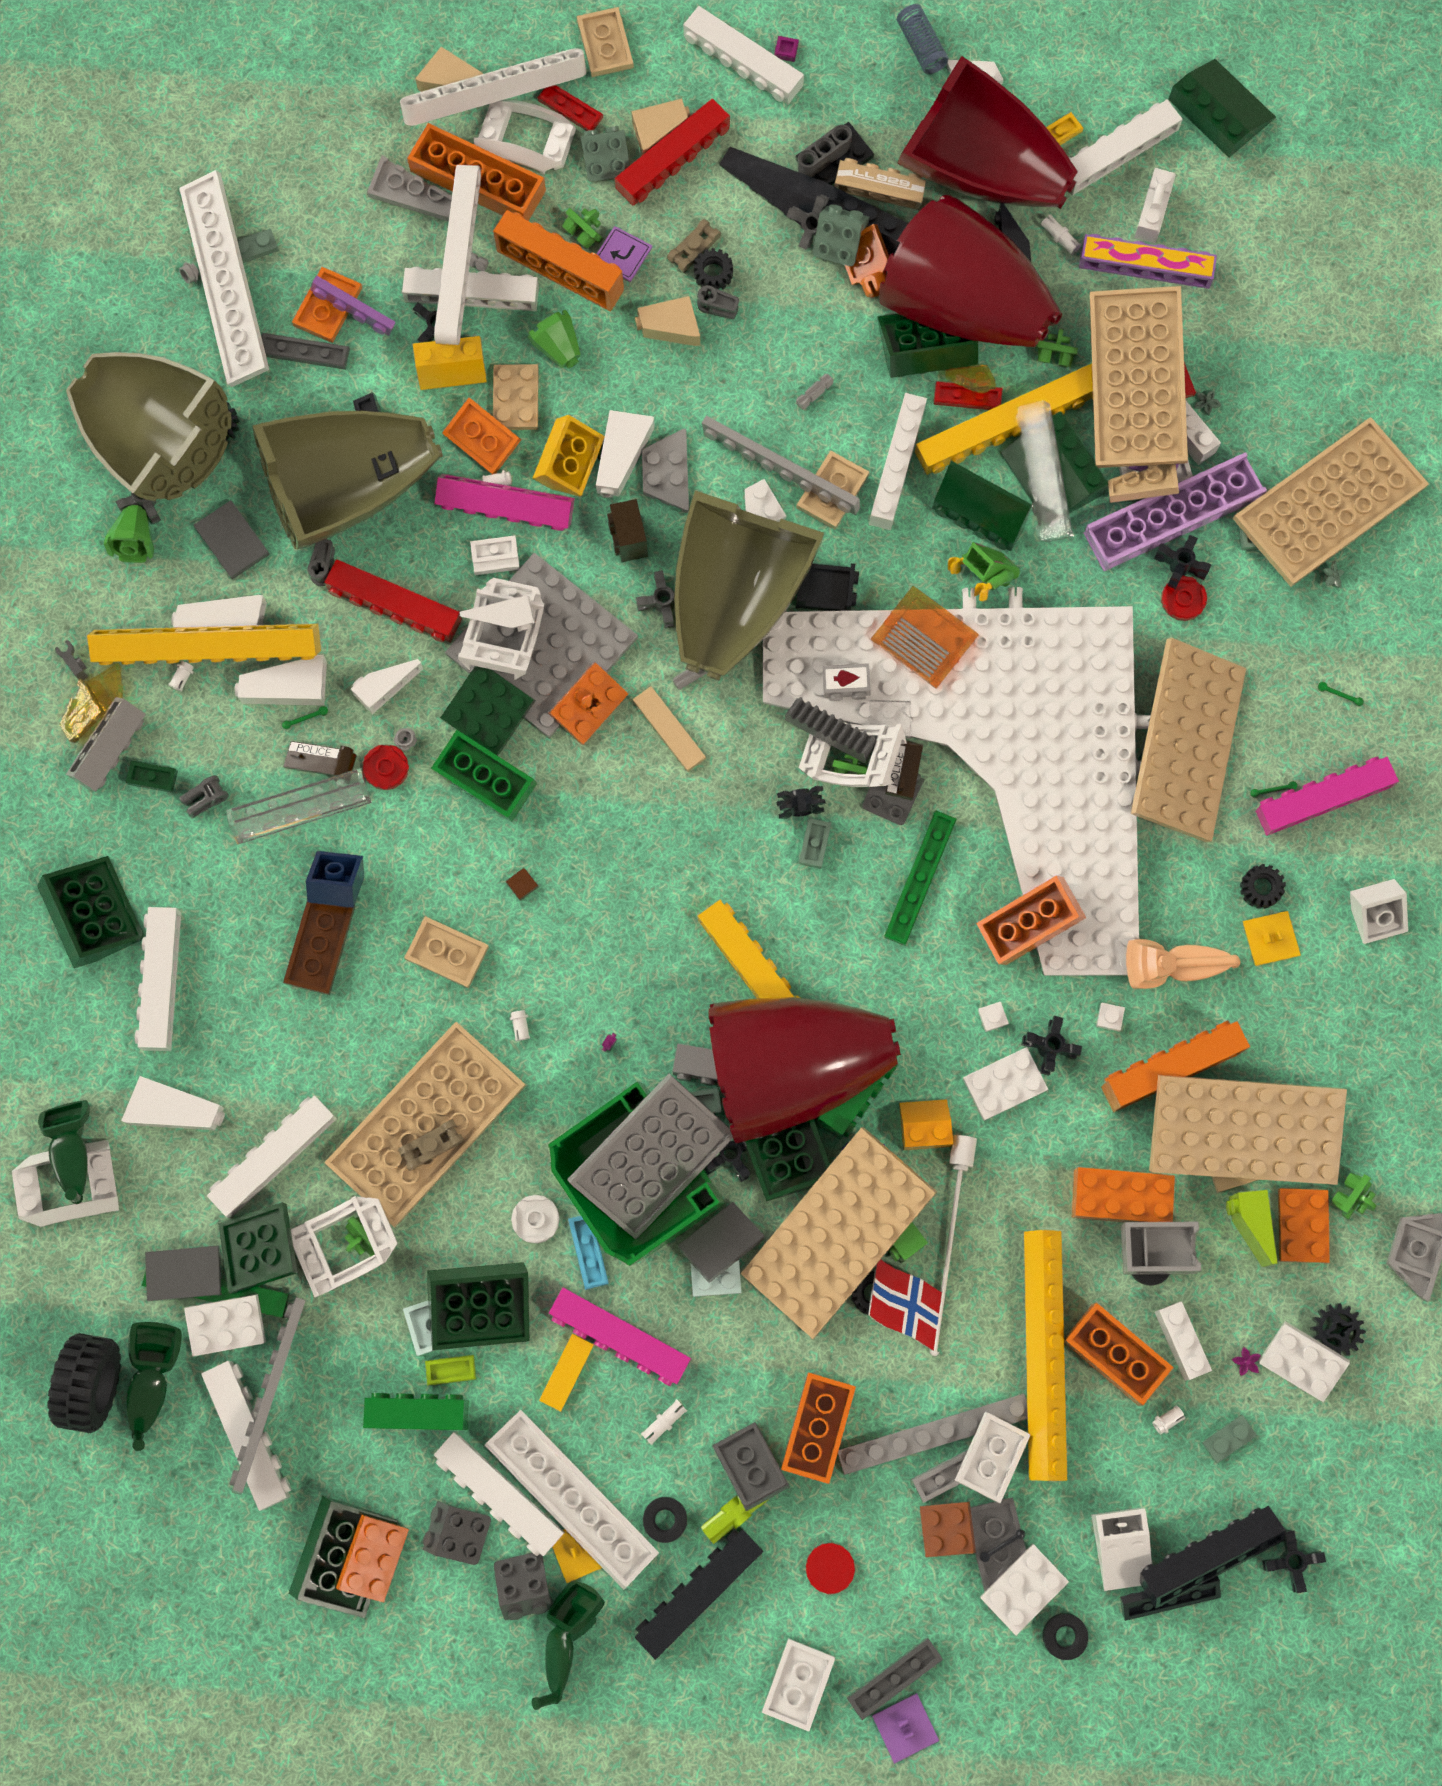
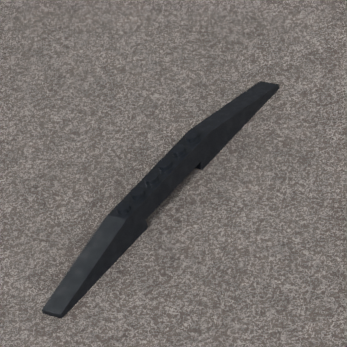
M729 147L720 162L722 168L739 181L747 184L756 194L759 193L767 199L769 204L776 206L784 212L785 216H787L789 208L793 206L807 213L812 212L816 198L821 194L829 197L826 207L838 205L842 207V210L862 212L864 216L869 217L867 227L873 224L878 225L889 256L896 253L900 244L897 240L909 224L826 182L733 147ZM813 216L810 217L811 226L817 228L818 225L817 219Z

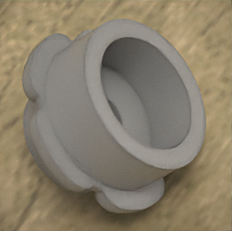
M184 262L183 266L179 268L181 277L188 284L193 281L196 283L199 276L197 267L193 263Z
M407 728L398 730L394 737L395 745L399 746L401 750H409L417 742L415 732Z

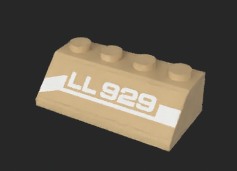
M845 158L844 161L840 160L834 187L851 195L916 210L921 206L926 180L921 179V176L914 173H909V176L902 175L899 170L888 168L887 171L881 170L878 165L866 163V166L857 164L858 161Z

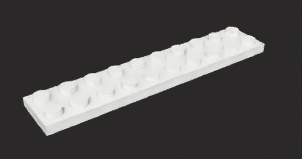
M215 170L181 187L180 192L226 381L229 386L234 387L268 371L269 366L221 173Z

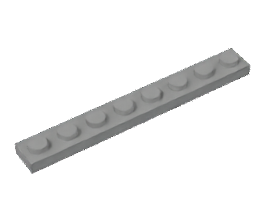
M708 416L702 421L704 434L710 440L722 442L727 449L742 453L743 457L749 461L755 460L767 471L773 470L779 473L784 480L799 484L800 488L806 492L812 491L821 500L827 503H834L845 513L850 512L856 515L859 511L860 500L858 497Z
M296 1297L294 1303H289L284 1317H287L288 1321L286 1327L281 1326L277 1340L281 1341L278 1351L273 1349L269 1364L273 1365L271 1373H266L261 1388H264L265 1391L262 1398H257L253 1412H256L257 1416L255 1422H249L245 1436L249 1437L247 1446H241L237 1458L238 1461H241L238 1471H233L229 1485L233 1486L232 1493L239 1495L243 1493L305 1304L303 1299Z
M1025 1394L838 1450L843 1473L846 1475L973 1436L985 1412L1009 1424L1028 1419V1410Z

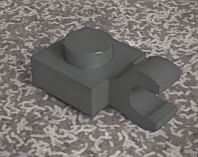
M66 640L65 643L68 645L67 651L61 652L58 647L55 648V651L63 658L77 679L82 682L88 678L84 672L87 667L79 657L74 658L75 648L70 641Z

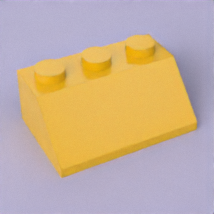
M480 336L460 338L459 345L436 344L435 341L413 344L420 390L487 382Z
M570 415L557 418L532 479L552 490L579 497L582 496L605 436Z

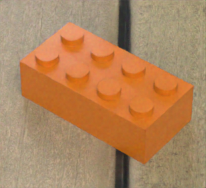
M1056 875L976 924L998 964L1008 965L1086 919V916L1065 878Z
M1078 1167L1074 1170L1072 1218L1124 1223L1173 1222L1175 1175Z
M1097 1302L1088 1308L1064 1338V1344L1138 1406H1143L1174 1368Z
M807 1373L781 1470L827 1484L830 1483L856 1386Z

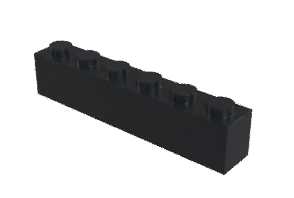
M1269 1506L1263 1509L1256 1508L1249 1513L1248 1517L1242 1520L1235 1519L1230 1522L1227 1528L1221 1531H1212L1206 1536V1539L1200 1542H1191L1185 1547V1550L1177 1554L1175 1552L1168 1554L1162 1562L1156 1565H1147L1140 1573V1584L1155 1608H1158L1283 1542L1286 1530Z
M743 1528L739 1532L737 1529L733 1530L725 1539L728 1543L722 1549L716 1547L707 1557L710 1561L704 1567L698 1565L690 1573L692 1579L686 1585L681 1582L672 1591L674 1597L668 1603L663 1600L653 1610L656 1615L650 1621L645 1618L635 1628L638 1633L634 1638L655 1660L764 1552Z

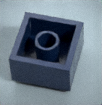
M317 851L306 878L307 902L354 908L364 880L363 856Z

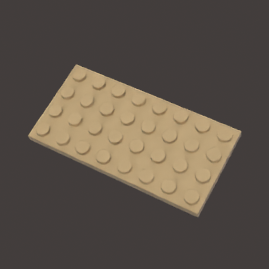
M1181 286L1090 292L1096 466L1098 468L1188 463Z
M1370 417L1237 513L1233 520L1289 586L1292 587L1424 490L1429 483Z
M1166 639L1131 809L1132 815L1204 842L1212 841L1246 668L1177 639Z
M455 1022L324 1163L361 1197L379 1199L389 1223L396 1228L524 1089L526 1084L461 1025ZM453 1119L456 1124L455 1129L458 1134L462 1135L464 1141L416 1169L409 1171L406 1166L407 1161L404 1156L400 1155L398 1149ZM447 1133L441 1135L444 1143L450 1139ZM419 1148L412 1151L416 1158L422 1155Z
M1158 1075L1149 1171L1153 1173L1338 1185L1347 1089Z
M862 1127L741 1272V1275L806 1334L814 1339L935 1196L937 1191L869 1131Z

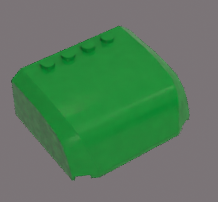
M638 1081L548 1144L552 1173L604 1251L629 1266L653 1254L725 1204L720 1192L703 1169L637 1239H634L569 1183L568 1178L649 1095L650 1090L645 1084Z

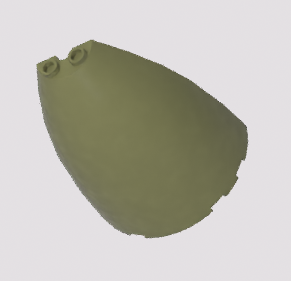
M122 352L91 354L83 365L85 370L83 376L74 378L66 392L80 432L99 461L129 491L146 500L175 499L181 497L183 492L189 488L195 489L204 482L221 460L228 441L225 440L227 431L231 428V412L228 411L226 402L228 399L221 386L212 378L190 367L159 356Z
M330 411L288 417L252 426L256 446L261 457L262 469L265 477H269L267 481L272 500L287 537L290 538L293 548L297 550L328 539L371 518L396 501L443 457L440 445H435V442L433 443L432 439H435L432 426H428L425 418L372 411ZM392 451L399 472L378 481L371 459L376 458L381 474L393 470L387 453ZM385 453L386 459L380 461L378 456Z
M695 491L684 526L675 582L676 632L680 660L687 664L685 669L695 673H699V670L707 672L708 677L720 681L721 676H725L769 634L790 606L811 568L823 541L824 532L784 519H780V522L741 510L738 504ZM760 571L757 582L754 587L755 577L757 573Z

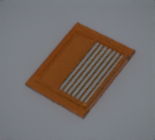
M912 586L872 636L871 641L937 689L954 666L959 663L961 657L977 639L979 634L918 588Z

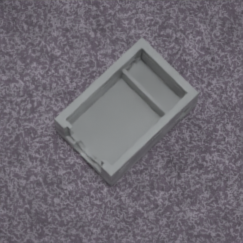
M1125 1222L1122 1224L1123 1275L1197 1274L1201 1272V1262H1198L1195 1251L1199 1222Z

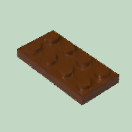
M306 902L283 983L285 985L330 995L356 906L353 908Z

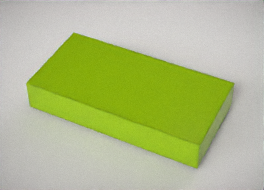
M474 1355L425 1361L427 1386L477 1380Z

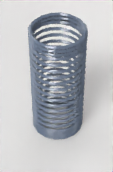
M919 4L905 7L899 12L896 20L917 57L925 74H933L940 71L946 66L949 58L932 29L926 14ZM918 12V13H916V14L910 16L906 21H904V20H905L909 15H911L912 13ZM940 57H942V59H940V60H939L938 62H936L935 64H932V65L928 66L929 64H931V63L937 61Z

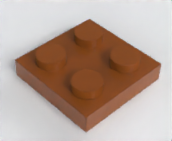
M970 1501L920 1506L925 1557L976 1553Z

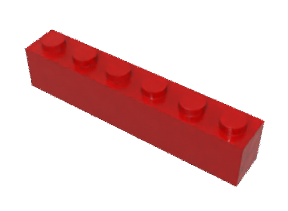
M713 98L615 177L617 191L632 206L638 202H643L653 189H659L670 175H676L680 171L681 166L686 162H692L698 152L703 148H709L715 138L719 135H725L730 128V115Z
M336 559L324 582L329 590L328 593L332 596L348 598L349 602L357 607L362 605L369 607L372 613L379 616L385 614L390 617V620L400 625L406 623L411 626L412 630L418 633L427 632L431 634L433 639L439 642H444L445 640L451 643L462 621L459 611Z

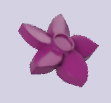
M1243 1346L1241 1350L1242 1357L1231 1359L1235 1364L1241 1365L1239 1368L1240 1376L1245 1375L1248 1369L1251 1372L1259 1373L1255 1362L1259 1360L1261 1355H1250L1249 1351Z

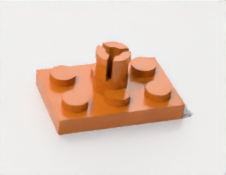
M595 662L548 714L580 744L584 745L626 698L628 693Z

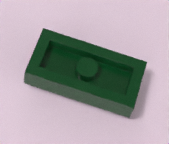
M131 760L126 783L127 785L173 793L178 770Z

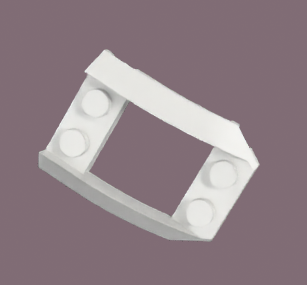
M504 99L489 105L479 137H474V145L510 162L532 168L545 175L547 170L552 168L557 170L564 167L576 128L563 115L552 110L523 101ZM512 112L538 117L553 123L543 155L502 141Z
M492 578L486 583L484 588L481 590L477 589L473 608L489 605V601L498 603L528 595L536 623L531 624L532 629L526 630L521 650L518 651L479 642L484 622L470 619L458 660L469 670L471 665L514 674V680L525 675L534 650L544 610V603L542 602L538 587Z
M851 724L852 728L858 727L861 733L865 731L869 737L875 736L876 743L866 775L842 774L823 770L831 745L811 734L809 735L799 768L814 780L850 787H875L894 784L890 777L900 744H907L901 724L888 728L886 725Z
M108 1140L85 1144L88 1156V1177L92 1201L43 1211L36 1167L50 1164L48 1151L29 1156L12 1170L19 1219L45 1227L72 1219L119 1211Z
M354 1196L345 1203L291 1229L294 1250L315 1298L384 1264L398 1244L379 1199ZM358 1213L375 1255L333 1275L315 1233Z

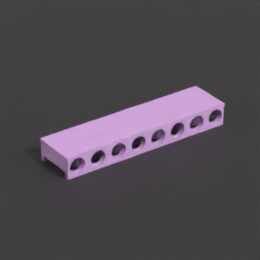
M1246 452L1178 483L1179 494L1145 498L1088 524L1083 534L1103 571H1107L1159 547L1160 544L1172 541L1250 505L1265 494L1267 489L1262 487L1247 460L1248 455Z

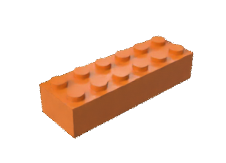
M430 123L427 124L407 157L410 172L452 192L457 165L480 166L481 181L478 204L502 216L508 210L512 213L517 212L529 221L546 192L544 177Z
M506 210L493 230L498 253L610 312L624 291L623 273L618 265L603 261L597 254L584 251L578 244L565 241L559 234L546 231L540 224L527 221L517 212L512 213Z
M1229 1020L1215 1026L1216 1028L1212 1029L1210 1034L1207 1030L1190 1039V1043L1184 1040L1170 1048L1168 1053L1162 1050L1152 1055L1151 1058L1147 1059V1063L1140 1060L1130 1065L1125 1073L1122 1070H1118L1108 1075L1109 1077L1105 1078L1106 1083L1101 1088L1113 1113L1157 1092L1158 1075L1192 1077L1240 1055L1250 1048L1238 1021L1230 1024Z

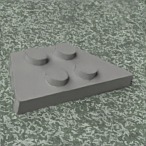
M682 429L642 449L643 495L652 499H659L666 505L675 506L682 509V512L688 513L686 429Z
M1442 1213L1400 1218L1386 1263L1423 1301L1428 1302L1442 1260Z

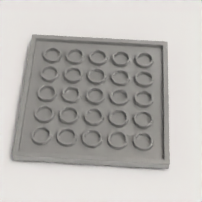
M533 553L509 580L515 583L538 587L542 602L544 603L538 636L526 674L514 680V674L497 670L493 671L536 700L524 719L550 739L561 726L548 714L593 663L596 662L608 673L638 639V635L536 553ZM484 622L479 642L520 651L526 630L518 632L517 628L513 629ZM467 627L445 651V654L470 674L475 666L471 665L469 670L458 660Z

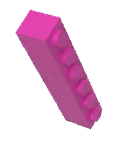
M441 474L438 477L435 504L441 505V508L445 510L458 508L463 509V512L466 514L480 512L485 513V517L488 518L507 517V521L518 523L520 520L528 521L529 525L541 527L542 524L550 525L551 529L564 531L565 528L568 529L571 525L575 498L448 474Z
M1378 756L1371 758L1365 762L1366 765L1358 767L1357 764L1345 769V773L1340 775L1332 773L1324 777V781L1317 784L1315 781H1311L1303 785V789L1295 792L1294 789L1288 790L1281 794V798L1274 800L1273 797L1261 801L1260 806L1255 812L1266 836L1394 787L1399 780L1388 756L1379 759Z
M563 1287L549 1311V1314L553 1316L551 1321L562 1327L567 1323L574 1327V1334L583 1339H586L587 1335L596 1340L594 1345L607 1351L608 1347L617 1351L616 1357L627 1363L630 1359L639 1363L636 1367L637 1369L648 1375L651 1371L660 1375L658 1380L670 1387L672 1383L678 1385L691 1361L690 1357Z

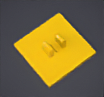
M1288 911L1243 921L1255 966L1301 956Z
M563 1529L565 1533L554 1544L553 1550L566 1583L601 1569L602 1567L566 1529Z

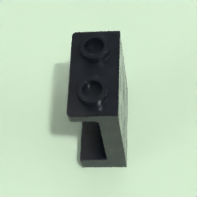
M812 563L809 572L798 589L796 608L822 611H851V606H856L857 593L853 592V585H858L859 571H855L856 564L851 563L850 567Z

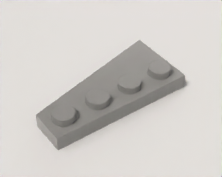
M381 156L367 191L368 197L449 221L452 201L450 194L434 185H429L421 177L412 175L404 167L398 164L395 165L385 156Z

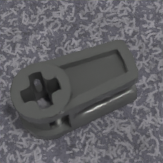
M708 285L699 289L697 306L701 312L735 319L739 308L738 297Z
M328 539L315 544L308 565V573L311 576L312 582L317 586H325L324 582L333 567L335 548L332 541Z
M217 775L206 778L199 785L179 797L182 804L189 805L205 796L187 809V813L191 818L222 803L229 797L227 791H223L220 786V779Z

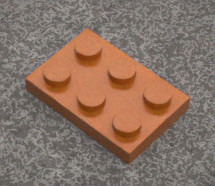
M321 267L317 275L356 299L363 288L361 283L324 267ZM309 289L292 320V324L294 327L333 343L349 313L336 309L333 303L326 299L321 300L317 298L313 291Z
M471 398L466 400L442 432V434L491 474L498 472L522 440Z
M1278 1189L1279 1262L1330 1263L1328 1190Z
M361 1515L336 1588L340 1591L384 1603L409 1529Z

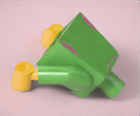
M972 542L968 552L963 554L962 558L951 557L948 560V570L951 571V574L960 573L961 565L965 564L983 582L987 583H978L975 586L974 596L979 595V601L987 600L990 589L995 590L1000 586L1007 587L1020 574L1019 567L1005 554Z

